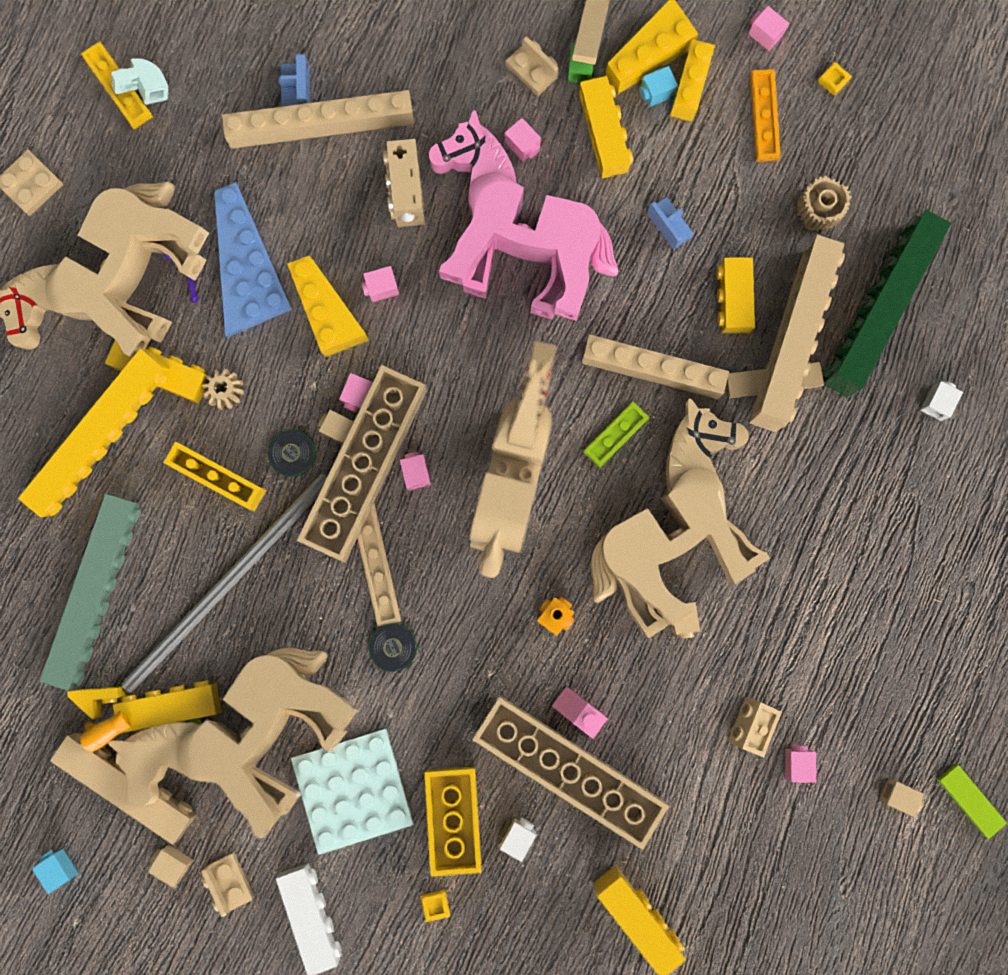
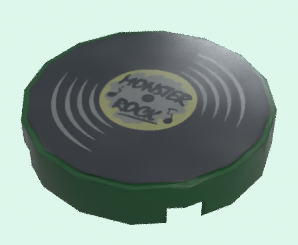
M289 429L281 431L273 437L268 445L267 456L270 465L276 472L287 477H297L311 469L315 462L316 451L315 445L308 435L299 430Z
M392 623L383 625L374 632L370 638L368 649L370 658L377 667L383 671L397 672L411 665L416 657L418 646L416 637L410 629L403 625Z

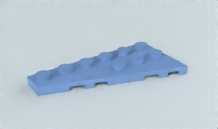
M236 182L214 191L224 326L227 338L292 310Z

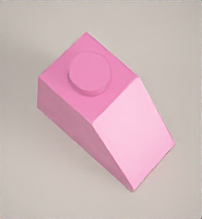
M567 686L552 704L557 711L591 738L595 737L608 719Z

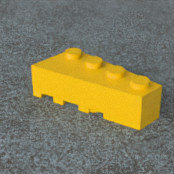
M669 0L608 62L605 76L608 77L609 83L613 84L617 95L641 81L643 76L657 71L689 51L692 39H697V31L675 0Z
M310 255L287 264L324 357L369 341L363 329Z

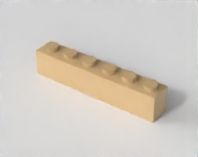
M593 335L588 337L582 359V364L715 399H719L724 394L729 375L727 370Z
M82 733L67 735L50 760L53 764L172 845L181 839L197 815L192 811V807L183 801H176L171 797L172 794L168 790L160 787L159 797L154 804L139 807L132 805L127 798L126 774L119 764H115L116 759L111 756V752L102 747L90 753L80 743V735Z

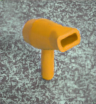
M122 711L98 724L87 722L85 724L86 731L80 735V743L86 751L91 753L105 746L120 732L131 728V723Z

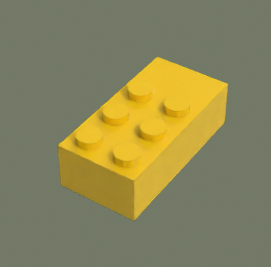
M475 766L426 770L425 787L431 876L481 873L482 862Z
M616 865L593 883L597 897L658 975H669L686 961L682 953L685 948L680 943V939L672 929L667 931L668 926L656 908L651 911L653 907L648 902L649 900L640 888L636 891Z

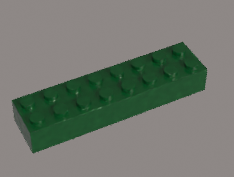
M926 209L919 216L915 215L910 223L905 224L899 234L902 237L900 242L895 243L889 252L891 259L888 263L885 262L878 272L880 276L877 283L874 282L867 293L870 296L868 301L862 303L856 313L859 316L856 323H852L845 333L848 336L844 344L841 343L834 354L837 356L833 364L830 363L823 374L826 377L824 380L825 386L847 398L863 389L951 226V222Z

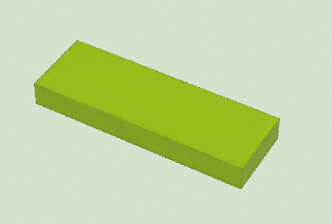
M632 401L583 450V453L600 468L650 417Z
M954 764L937 779L985 838L990 839L1007 824L959 765Z

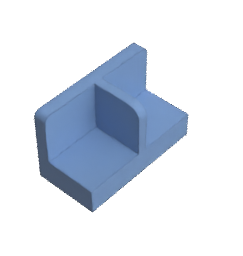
M297 54L296 64L281 65V76L278 77L281 86V107L310 103L309 64L305 54Z
M666 197L657 204L655 201L652 202L647 214L674 250L692 238L694 233L682 218L684 211L682 209L677 211Z

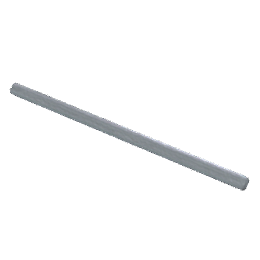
M321 474L121 683L125 691L133 692L318 498L327 479L326 475Z

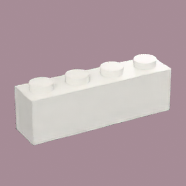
M309 863L280 873L276 881L307 975H316L337 967L342 951L339 942L334 941L332 932H334L333 923L330 917H326L324 911L326 903L323 894L318 893L316 887L318 878L315 870L310 869Z

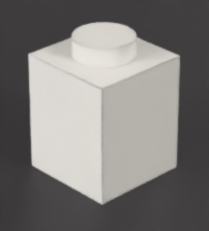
M941 381L931 387L920 411L940 421L948 419L952 416L963 392L956 389V385L953 383Z
M514 818L500 843V850L522 862L536 837V830L533 829L534 825L526 819L521 818L519 821Z

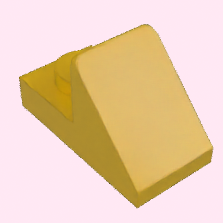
M122 686L67 691L68 697L93 720L102 717V704L116 703L117 698L126 696L125 689Z

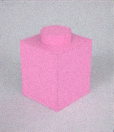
M768 6L762 13L758 11L750 21L752 26L748 34L770 51L784 35L789 23Z
M521 118L505 132V143L524 162L528 157L531 159L538 154L541 137Z
M391 266L364 273L365 282L361 284L365 296L370 295L372 302L399 295Z
M350 373L339 398L342 404H345L343 408L357 413L373 382Z
M418 452L404 455L405 459H401L400 463L406 488L412 490L431 485L424 455H419Z
M794 744L793 749H785V778L791 782H816V752L808 749V745Z

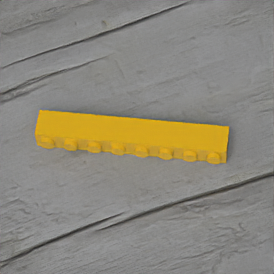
M139 349L18 499L39 517L56 515L61 510V503L65 498L70 497L77 490L76 485L78 482L91 473V467L96 460L99 461L106 455V448L110 443L119 439L122 435L121 430L123 427L136 418L138 414L136 411L141 405H145L151 400L154 389L157 386H161L167 380V374L171 369L149 350Z

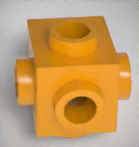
M554 597L551 601L547 598L539 609L542 614L536 621L557 636L562 629L566 631L575 620L572 617L574 612L570 609L573 605L563 597H560L559 600ZM555 610L560 611L561 615L558 619L553 618Z

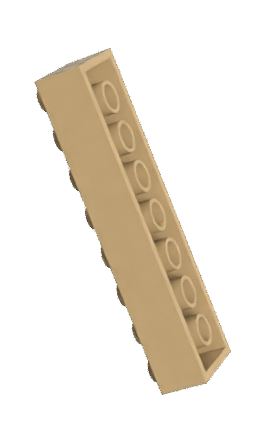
M817 234L804 250L751 414L750 424L777 432L782 427H786L789 421L792 422L797 412V408L794 405L796 399H800L804 386L801 385L802 379L808 375L811 363H808L810 354L813 355L817 348L816 334L817 332L820 333L823 328L825 319L822 318V315L831 303L832 297L829 296V293L835 287L838 280V275L835 273L837 267L842 265L845 258V253H842L844 243Z
M381 365L297 539L298 542L346 563L427 392L425 384Z
M500 695L473 736V741L642 850L669 808L664 800Z

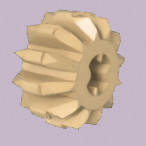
M224 369L222 373L214 370L215 377L206 376V379L210 382L209 384H203L202 388L208 390L203 394V397L209 399V405L215 406L217 404V408L223 410L225 405L229 409L233 408L232 401L240 403L237 395L244 394V391L240 389L243 381L237 380L238 375L235 372L230 374L227 369ZM224 386L227 388L226 392L220 391V387Z

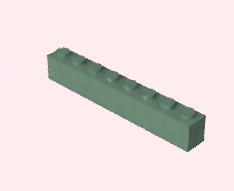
M105 494L40 682L67 691L77 689L82 684L85 676L83 670L85 664L91 659L93 653L91 647L94 639L100 633L101 626L99 623L102 616L108 610L109 602L107 600L110 592H113L116 587L117 579L115 577L118 569H121L124 564L125 556L123 554L126 546L131 543L133 537L131 531L134 523L139 520L141 514L139 507L141 504Z

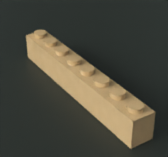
M409 90L222 115L224 136L231 148L414 124Z

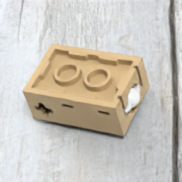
M416 140L387 141V151H383V157L387 171L385 178L389 192L388 207L391 219H396L397 227L425 225Z

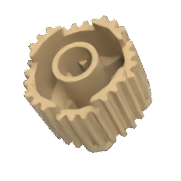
M827 176L819 177L812 184L810 183L797 202L798 216H801L800 220L804 221L805 227L811 231H818L819 229L824 231V229L829 230V228L836 226L849 210V200L852 196H849L851 192L847 191L848 186L840 185L839 181L835 182V179L831 180Z

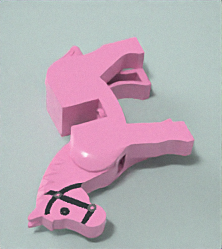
M475 110L472 112L469 122L458 124V128L451 138L431 147L429 159L434 172L443 174L451 169H455L459 172L471 173L468 201L472 221L458 240L452 256L445 263L441 264L439 270L440 278L463 285V292L486 299L495 249L524 260L550 263V280L542 293L533 300L530 313L552 320L556 314L577 321L589 283L588 266L590 261L594 270L598 273L608 276H616L618 274L611 238L607 230L599 222L594 210L583 203L547 195L536 230H531L532 228L526 224L519 223L516 225L523 205L524 188L516 183L515 172L505 150L495 136L480 125Z

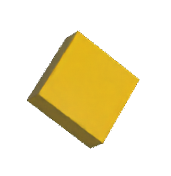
M834 62L822 74L818 82L835 96L852 76Z
M446 890L421 895L426 922L450 917Z

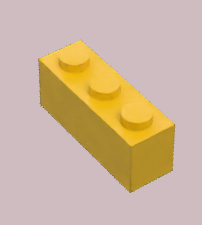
M692 39L670 116L693 121L715 45Z
M724 258L716 270L717 280H720V288L717 290V302L721 303V312H718L717 318L718 326H721L722 333H750L755 328L753 258Z

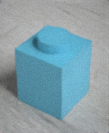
M669 66L643 76L639 91L644 101L647 100L649 107H652L675 97L678 84Z
M63 849L55 854L52 850L38 859L40 864L32 868L47 894L78 875L77 870Z

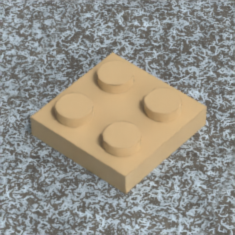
M29 150L0 175V188L29 216L64 185Z

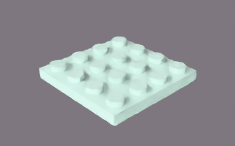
M386 728L339 742L333 752H327L325 749L320 748L291 758L318 855L414 825Z

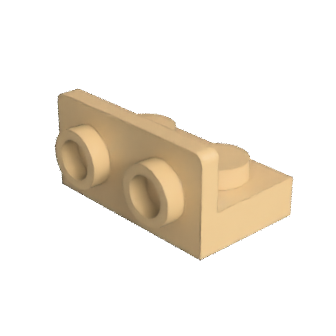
M527 36L522 39V46L506 60V66L537 96L557 79V62L551 56L547 57L542 52L540 45L534 40L531 41Z
M745 697L728 742L764 758L782 712L749 697Z
M235 852L208 864L201 870L202 883L206 889L209 888L212 895L213 908L216 912L220 913L221 917L255 898Z

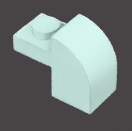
M131 59V68H122L111 72L112 88L115 94L139 90L145 105L168 100V84L161 70L147 60Z

